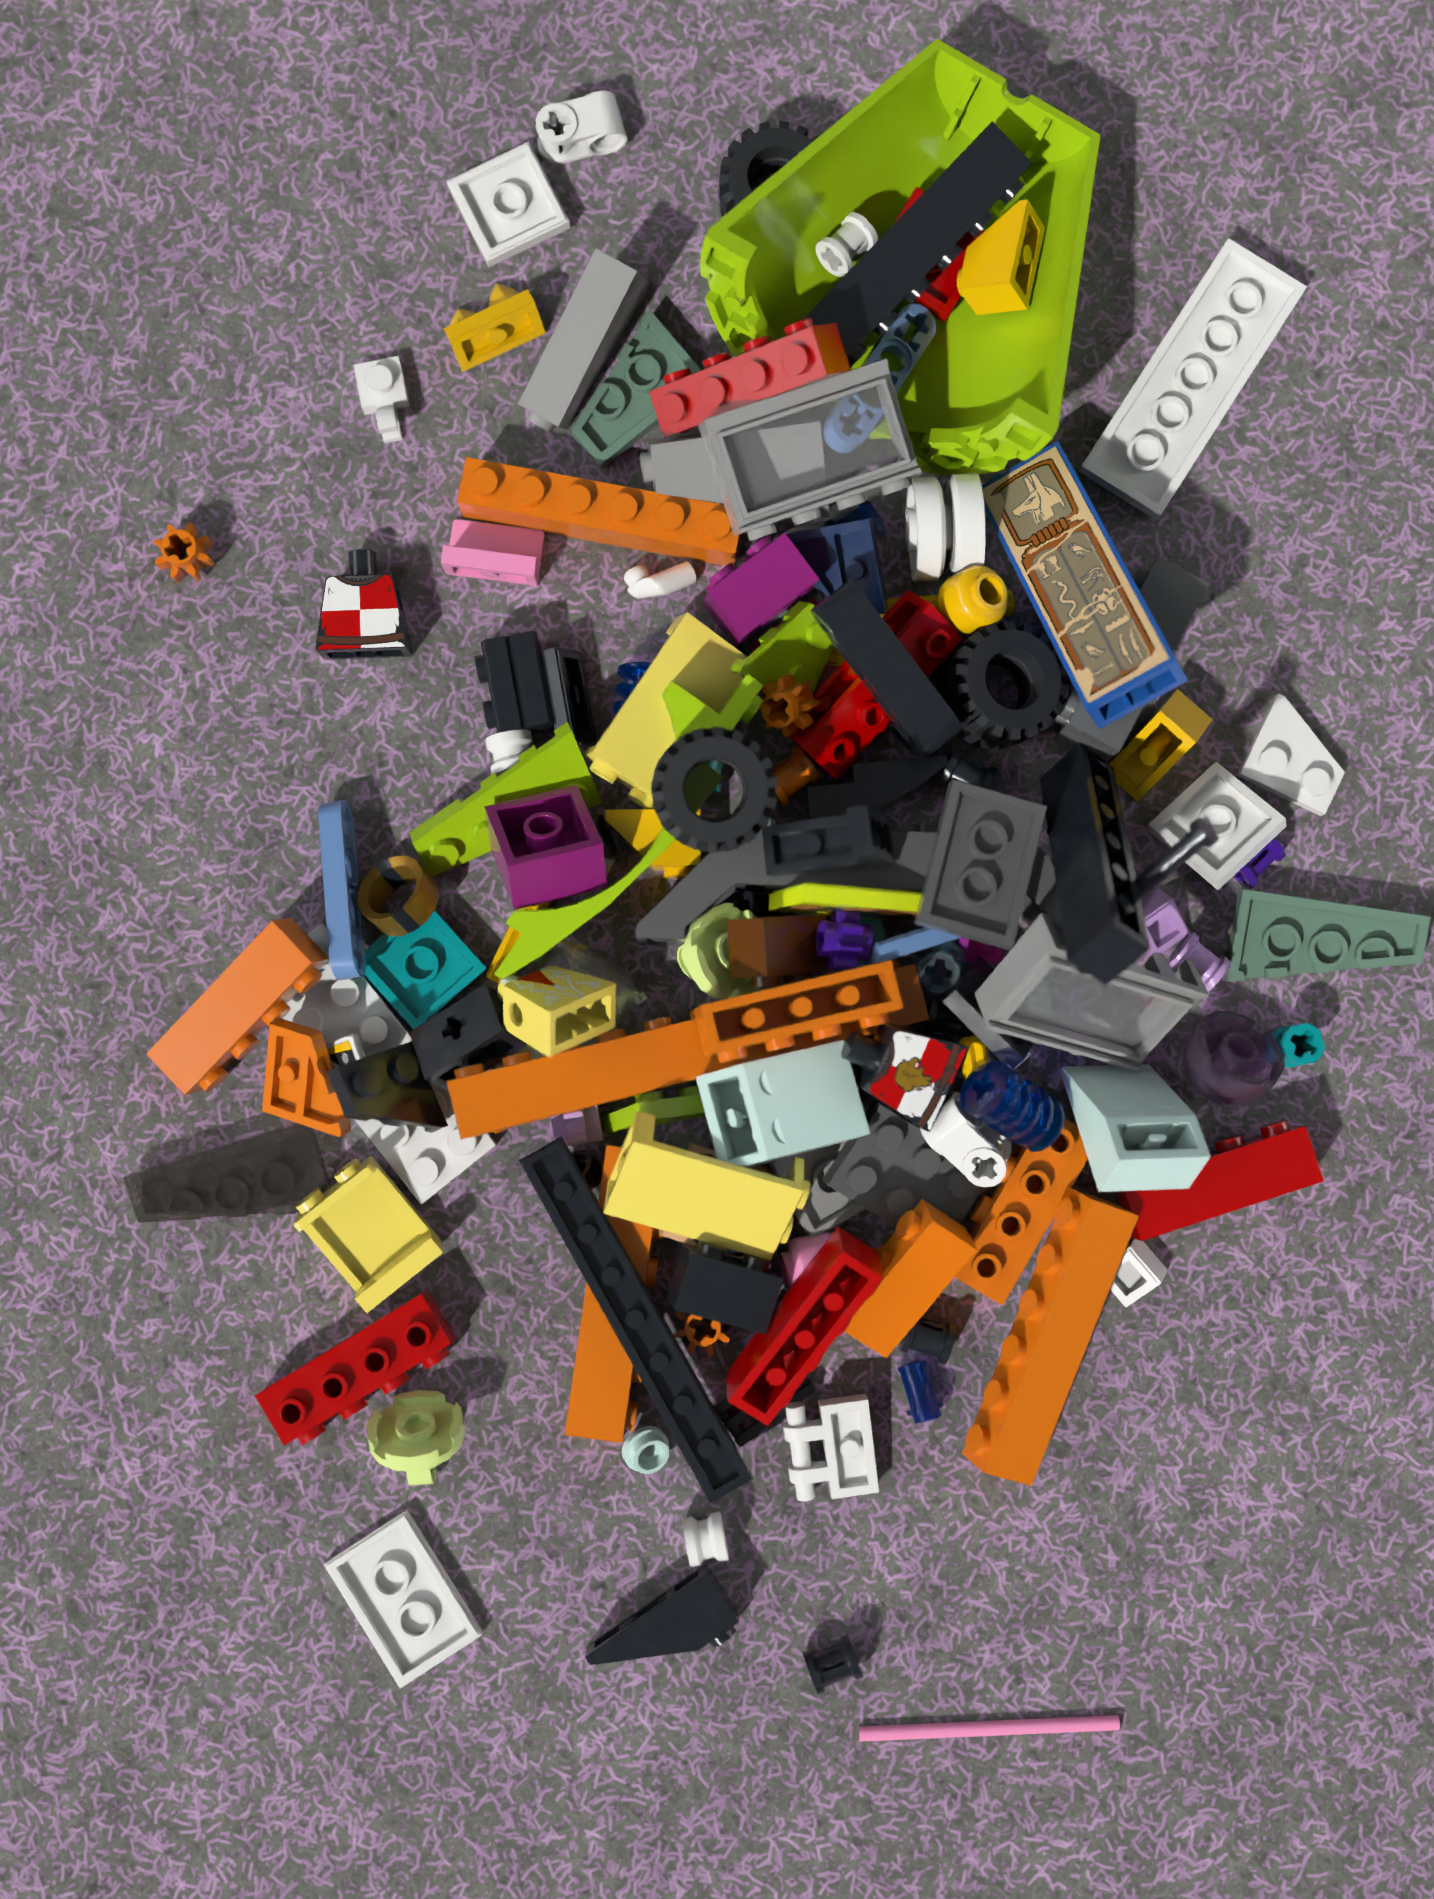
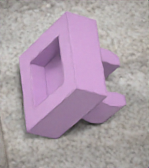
M598 1105L551 1117L554 1139L563 1136L568 1146L603 1140Z

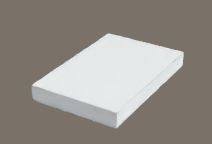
M407 1509L323 1564L399 1688L407 1685L483 1634V1630Z

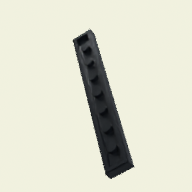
M563 1136L520 1159L521 1166L710 1504L751 1481L753 1475L607 1215L604 1214L600 1202Z

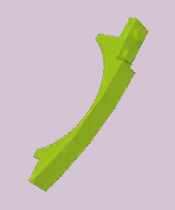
M747 674L720 713H717L671 681L661 696L670 715L675 741L681 736L700 728L705 729L714 726L733 730L740 719L748 724L764 701L757 696L763 684ZM705 761L695 766L685 781V799L694 813L698 811L724 777L708 766L711 761ZM662 826L652 846L641 860L627 874L593 896L559 907L514 910L506 924L520 932L521 935L494 974L500 979L506 978L539 958L606 908L672 844L675 838Z

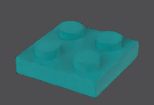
M436 910L415 931L403 936L383 934L365 950L366 969L364 975L413 1029L425 1023L431 1015L442 1012L488 970Z

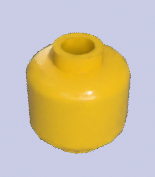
M979 565L971 566L949 577L940 587L937 598L940 614L957 632L963 634H973L988 625L1000 621L1007 611L1009 602L1008 590L1003 579L995 570Z

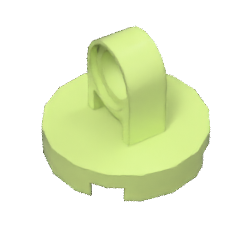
M723 903L707 908L689 924L685 936V944L681 945L677 951V960L682 971L690 979L694 980L702 991L714 999L724 1000L754 993L759 988L751 987L750 978H730L727 920L757 918L749 910L741 911L734 907L732 903Z
M416 1390L400 1393L392 1397L394 1405L384 1409L381 1413L379 1407L372 1412L366 1425L370 1453L379 1464L394 1471H406L410 1486L434 1484L436 1480V1466L449 1460L461 1448L466 1435L462 1409L457 1402L455 1406L446 1402L445 1394L438 1391Z

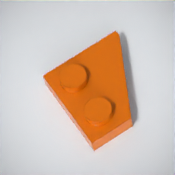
M282 1018L269 1024L262 1111L341 1138L351 1131L350 1118L345 1117L327 1073L333 1069L322 1031Z

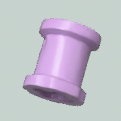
M1192 932L1180 944L1168 960L1171 969L1178 968L1185 959L1193 961L1208 992L1220 981L1231 965V961L1228 958L1220 959L1201 945L1199 936L1195 932Z

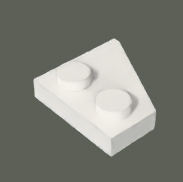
M1278 693L1274 696L1237 776L1322 816L1326 814L1345 772L1287 698Z

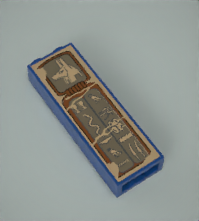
M1059 441L1043 448L1028 460L1019 463L1006 472L993 476L986 484L982 485L984 510L1086 711L1099 729L1188 681Z

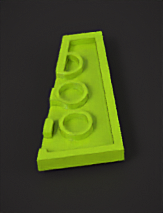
M568 721L554 730L555 737L541 747L537 748L533 745L518 756L520 761L499 776L493 773L480 782V790L465 800L456 799L409 832L418 855L427 872L432 877L492 851L485 806L574 785L578 786L588 809L602 803Z

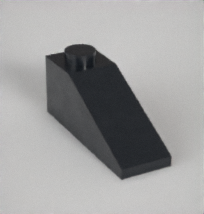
M705 1563L588 1644L585 1658L589 1665L699 1651L709 1643L714 1648L734 1635L736 1632L734 1626L739 1623V1611L707 1563Z

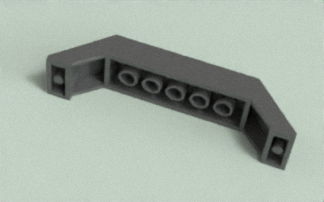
M769 818L770 821L766 826L776 825V819ZM800 819V820H796V822H797V821H803V820H810V819ZM914 823L892 824L891 831L895 865L876 868L869 864L770 877L766 875L761 829L756 838L749 843L739 846L737 849L717 853L710 852L636 925V939L639 945L681 946L685 944V936L689 924L707 908L722 904L734 892L752 891L772 894L773 891L805 882L922 892L937 832H920L921 825ZM1037 846L1022 911L1033 922L1041 913L1049 915L1059 940L1062 942L1065 940V935L1061 925L1062 916L1059 897L1056 893L1057 885L1054 866L1049 857Z

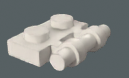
M866 1394L818 1400L820 1419L815 1420L806 1419L805 1405L802 1402H792L785 1406L787 1422L783 1424L784 1439L790 1442L792 1463L788 1465L789 1480L795 1484L797 1500H813L816 1497L814 1483L828 1481L831 1499L879 1492L869 1403ZM823 1439L825 1460L811 1461L809 1441Z

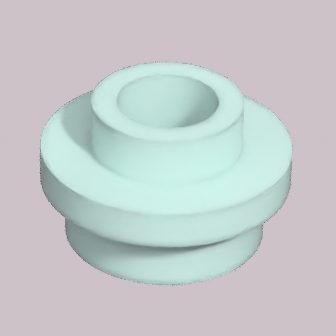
M641 1427L632 1432L625 1440L622 1447L623 1459L632 1470L643 1474L654 1473L660 1470L669 1458L668 1438L658 1427Z

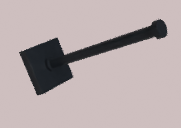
M1196 818L1189 825L1190 831L1136 877L1141 900L1202 847L1210 848L1219 840L1215 830L1205 820ZM979 956L966 968L942 1002L1011 1071L1025 1059L1034 1043L1015 1036L998 1034L987 1029L975 997V992L994 969ZM1052 967L1028 996L1058 972L1060 968Z

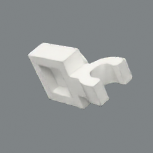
M399 356L353 365L364 415L376 413L378 430L382 434L384 443L402 440L396 409L408 407L410 404Z

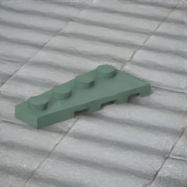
M1239 888L1227 954L1231 965L1224 974V981L1234 982L1252 978H1275L1293 974L1335 972V970L1368 969L1423 963L1431 916Z

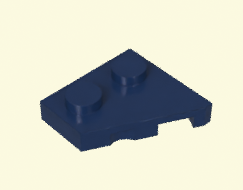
M873 517L786 534L819 577V581L814 587L819 589L825 598L847 580H851L864 593L879 614H886L889 611Z

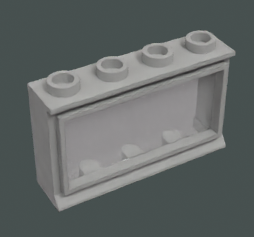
M887 359L704 419L698 425L733 534L737 536L747 532L749 541L777 532L774 523L792 517L794 526L822 517L819 507L836 502L840 511L866 502L863 492L881 487L884 496L910 487L908 477L922 472L921 468L918 467L889 374Z
M1043 913L1037 917L975 992V997L987 1029L998 1034L1015 1036L1029 1040L1037 1045H1047L1068 1051L1076 1056H1086L1106 1062L1112 1066H1121L1135 1071L1142 1069L1140 1062L1187 1013L1195 1002L1209 996L1193 961L1185 959L1174 974L1168 960L1156 952L1144 963L1145 969L1139 968L1137 962H1135L1106 986L1089 974L1082 975L1068 962L1066 945L1060 942L1050 916Z

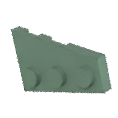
M650 309L642 318L640 327L630 343H626L617 357L618 361L604 383L599 385L571 429L574 439L600 470H603L659 424L649 391L664 386V376L685 368H690L692 374L701 371Z

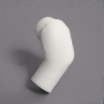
M686 561L649 576L645 566L638 565L625 573L624 581L629 586L627 591L632 596L641 599L668 595L690 586L696 582V575L692 565Z

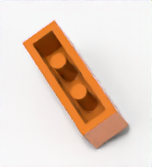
M923 1199L913 1210L907 1211L900 1218L895 1232L884 1246L875 1249L878 1252L883 1278L875 1293L865 1300L844 1331L885 1358L890 1355L977 1251L964 1226Z

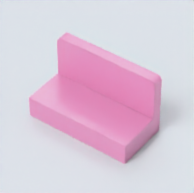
M455 519L452 523L450 544L443 545L441 565L448 575L538 586L545 535L542 530Z

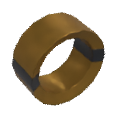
M407 855L393 856L381 861L368 872L361 882L357 893V906L361 913L380 932L388 936H403L418 929L432 915L439 899V886L416 859ZM416 881L414 892L404 905L390 913H383L385 902L394 890L405 883Z

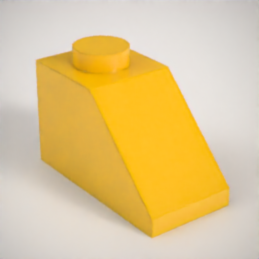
M1028 199L1019 200L966 249L963 267L957 275V287L960 295L965 298L976 315L1028 309L1045 226Z
M1177 689L1109 763L1114 768L1117 784L1138 802L1198 741L1213 719Z
M700 808L696 812L698 816H700ZM605 810L607 826L642 858L662 829L655 810ZM675 839L649 866L654 871L663 870V878L684 879L701 862V851L683 845Z

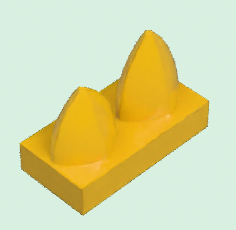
M498 283L495 284L492 290L488 308L477 313L466 309H457L452 317L450 326L444 328L454 355L463 372L546 333L535 301L529 290L518 292L514 288Z

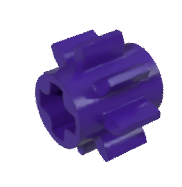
M837 910V913L832 912L831 921H820L816 935V952L818 956L829 957V969L851 970L852 968H857L858 960L867 961L869 959L873 944V931L871 925L859 924L860 912Z

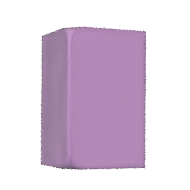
M1155 888L1141 900L1151 950L1147 952L1149 956L1155 952L1162 954L1190 934L1172 897Z

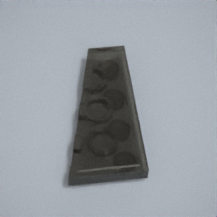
M299 1123L145 1168L123 1177L138 1223L195 1220L214 1216L232 1218L247 1217V1215L296 1214V1212H299L296 1208L297 1204L317 1188L324 1193L332 1187L314 1129Z

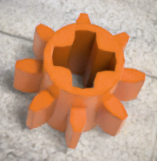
M189 522L185 530L175 529L171 524H168V533L162 540L154 539L153 542L163 555L154 561L161 570L171 568L170 577L177 583L181 582L184 574L192 575L198 582L201 581L199 572L205 565L214 566L215 564L205 552V550L213 546V542L208 536L197 538L198 529L193 523ZM187 545L186 552L188 557L181 560L180 548Z
M788 673L780 677L778 682L771 681L762 686L761 689L766 697L758 710L762 712V716L766 721V729L771 727L782 728L784 737H788L795 733L797 728L805 729L814 723L809 713L812 708L820 703L819 700L814 699L809 689L810 681L804 683L794 682L792 674Z
M676 1311V1316L685 1321V1327L675 1330L674 1336L675 1338L687 1337L690 1341L687 1353L692 1354L696 1347L699 1346L706 1347L707 1353L713 1356V1343L717 1339L723 1342L730 1341V1336L721 1330V1325L725 1323L711 1320V1327L715 1331L713 1333L705 1331L699 1337L694 1334L695 1325L690 1321L692 1318L701 1320L703 1317Z

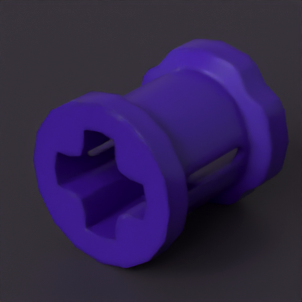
M1274 838L1233 877L1244 887L1253 889L1258 884L1256 878L1274 860L1279 862L1286 856L1283 847Z

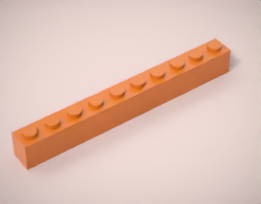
M899 959L891 960L903 1008L887 1014L889 1023L906 1027L929 1020L915 964L900 967ZM692 1010L689 1012L691 1018L689 1021L673 1024L671 1016L643 1023L645 1032L626 1036L624 1028L607 1031L596 1036L597 1044L579 1048L578 1044L551 1057L545 1056L532 1060L529 1051L502 1058L504 1067L486 1072L484 1071L483 1063L454 1070L456 1079L447 1081V1087L460 1140L691 1082L696 1080L697 1076L742 1063L836 1041H846L849 1034L853 1031L867 1037L876 1034L879 1025L861 1029L858 1020L842 1024L843 1034L814 1041L812 1032L794 1036L796 1044L794 1046L767 1052L765 1043L746 1047L748 1057L719 1063L718 1055L704 1056L694 1011Z

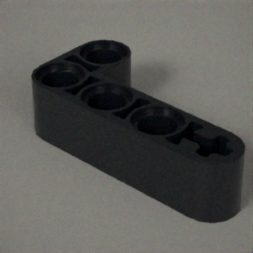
M847 580L811 609L810 612L815 621L891 719L890 728L914 757L925 760L963 730L962 724L853 581Z

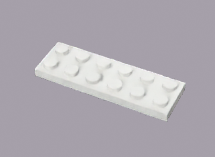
M1228 238L1078 472L1157 521L1307 286Z
M321 923L307 935L329 957L327 927ZM329 960L319 970L322 974L321 979L304 994L297 992L287 1003L291 1009L283 1018L322 1031L325 1044L350 1034H357L366 1057L412 1041L409 1031L365 975L363 977L337 980L334 977ZM431 1083V1086L448 1126L430 1133L425 1132V1127L405 1124L401 1127L382 1124L376 1119L368 1121L354 1119L421 1205L497 1146V1143L489 1133L460 1140L449 1092Z

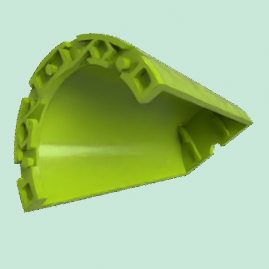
M939 39L934 40L712 225L705 235L701 250L700 274L708 280L710 287L705 297L708 310L717 330L734 357L744 354L743 344L754 339L770 335L773 342L786 337L784 328L802 321L843 278L829 273L820 263L816 255L815 247L817 243L824 237H831L841 227L842 220L851 212L864 216L875 228L879 240L894 224L916 186L925 192L993 121L1032 164L1020 176L1026 183L1006 205L998 199L989 209L995 217L983 228V231H986L1015 203L1028 199L1045 226L1028 309L976 315L965 298L960 296L949 317L944 322L933 315L936 322L935 335L896 393L918 467L921 468L923 473L936 475L977 473L980 475L1004 470L1007 462L1015 458H1019L1022 461L1028 460L1047 445L1058 429L1100 134L1032 94L1025 98L1013 96L1007 90V79ZM863 252L852 263V267L866 254V252ZM904 298L894 308V311L898 314L910 303ZM910 322L909 329L901 339L907 343L915 335L917 327ZM874 332L862 342L868 350L850 368L851 370L860 368L878 341L879 337ZM883 351L881 353V360L887 359L889 370L898 372L900 370L898 358L891 352ZM873 388L859 392L860 397L865 403L869 405L878 404V396ZM838 399L793 415L798 419L814 418L820 421L822 434L824 420ZM884 413L868 438L854 450L855 452L878 460L882 452L897 457ZM851 414L843 422L841 432L844 435H850L849 429L858 417Z

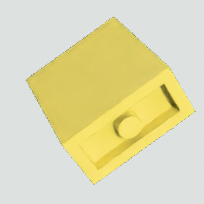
M372 1156L362 1163L355 1158L334 1175L338 1182L326 1192L322 1193L317 1188L297 1204L296 1208L299 1213L295 1216L293 1226L299 1232L304 1230L356 1291L355 1300L366 1313L443 1253L442 1240Z

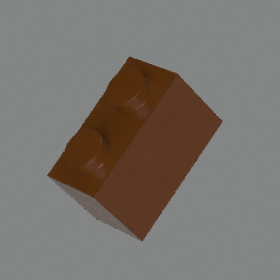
M827 914L727 920L730 978H750L751 987L780 985V976H783V984H792L812 979L811 973L831 971L828 968L829 957L818 956L816 952L818 926L821 920H828Z

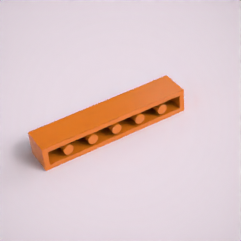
M466 457L457 499L458 507L464 518L542 530L545 533L723 566L731 563L735 568L741 534L734 536L724 504L658 494L643 489Z
M611 1144L606 1146L599 1202L603 1210L608 1179L622 1146ZM607 1215L645 1285L655 1287L659 1258L650 1257L652 1238L662 1239V1236L659 1234L660 1229ZM586 1283L564 1435L622 1443L625 1430L634 1431L638 1402L629 1401L632 1382L641 1383V1379Z
M1067 1186L1062 1201L1056 1207L1054 1222L1046 1242L1038 1253L1036 1267L1027 1290L1020 1298L1019 1310L1010 1333L1002 1344L1001 1356L991 1381L988 1382L984 1389L983 1401L974 1424L966 1435L962 1455L984 1473L1032 1486L1139 1217L1133 1212L1111 1201Z

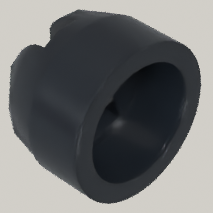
M578 1150L572 1153L592 1190L598 1187L603 1173V1167L599 1160L587 1150Z

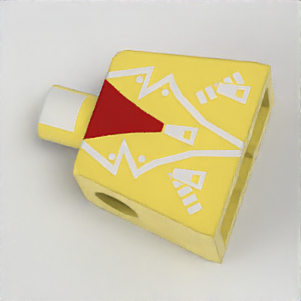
M547 966L520 978L509 975L502 979L498 985L497 996L503 1002V1025L506 1031L549 1057L616 1027V983L558 966Z

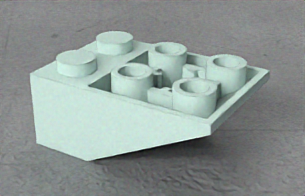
M845 1040L742 1063L697 1076L696 1080L717 1159L745 1168H751L870 1135L852 1064L841 1057Z
M1112 1065L1062 1066L1060 1070L1099 1192L1189 1189L1211 1157L1196 1115L1150 1065H1141L1142 1069L1140 1071Z

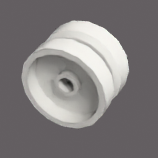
M977 473L952 474L947 482L944 498L941 484L934 475L910 476V487H907L905 539L912 580L914 582L937 581L944 570L945 556L947 557L948 567L952 575L974 565L984 566L985 511L979 475Z

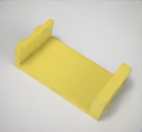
M688 612L674 619L666 631L669 638L597 744L588 747L583 754L584 757L593 762L589 767L592 772L611 784L615 780L621 782L631 790L628 797L644 809H653L651 782L654 770L663 753L675 741L670 715L661 696L668 684L673 681L708 707L720 713L743 679V677L731 672L730 668L738 658L745 660L747 656Z
M637 1110L608 1179L604 1214L771 1260L778 1244H785L790 1236L793 1225L792 1215L795 1209H803L808 1198L810 1182L804 1180V1159L794 1157L785 1179L676 1148L653 1141L656 1116Z

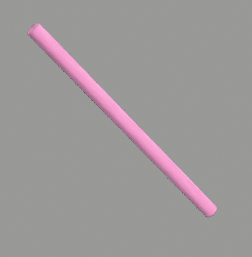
M1118 1715L859 1726V1742L1120 1730V1721Z

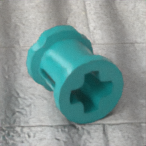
M1308 1023L1282 1026L1273 1031L1267 1042V1052L1271 1060L1284 1068L1315 1063L1323 1055L1325 1048L1321 1031ZM1293 1037H1298L1296 1046L1301 1049L1299 1054H1294L1296 1046L1290 1041Z

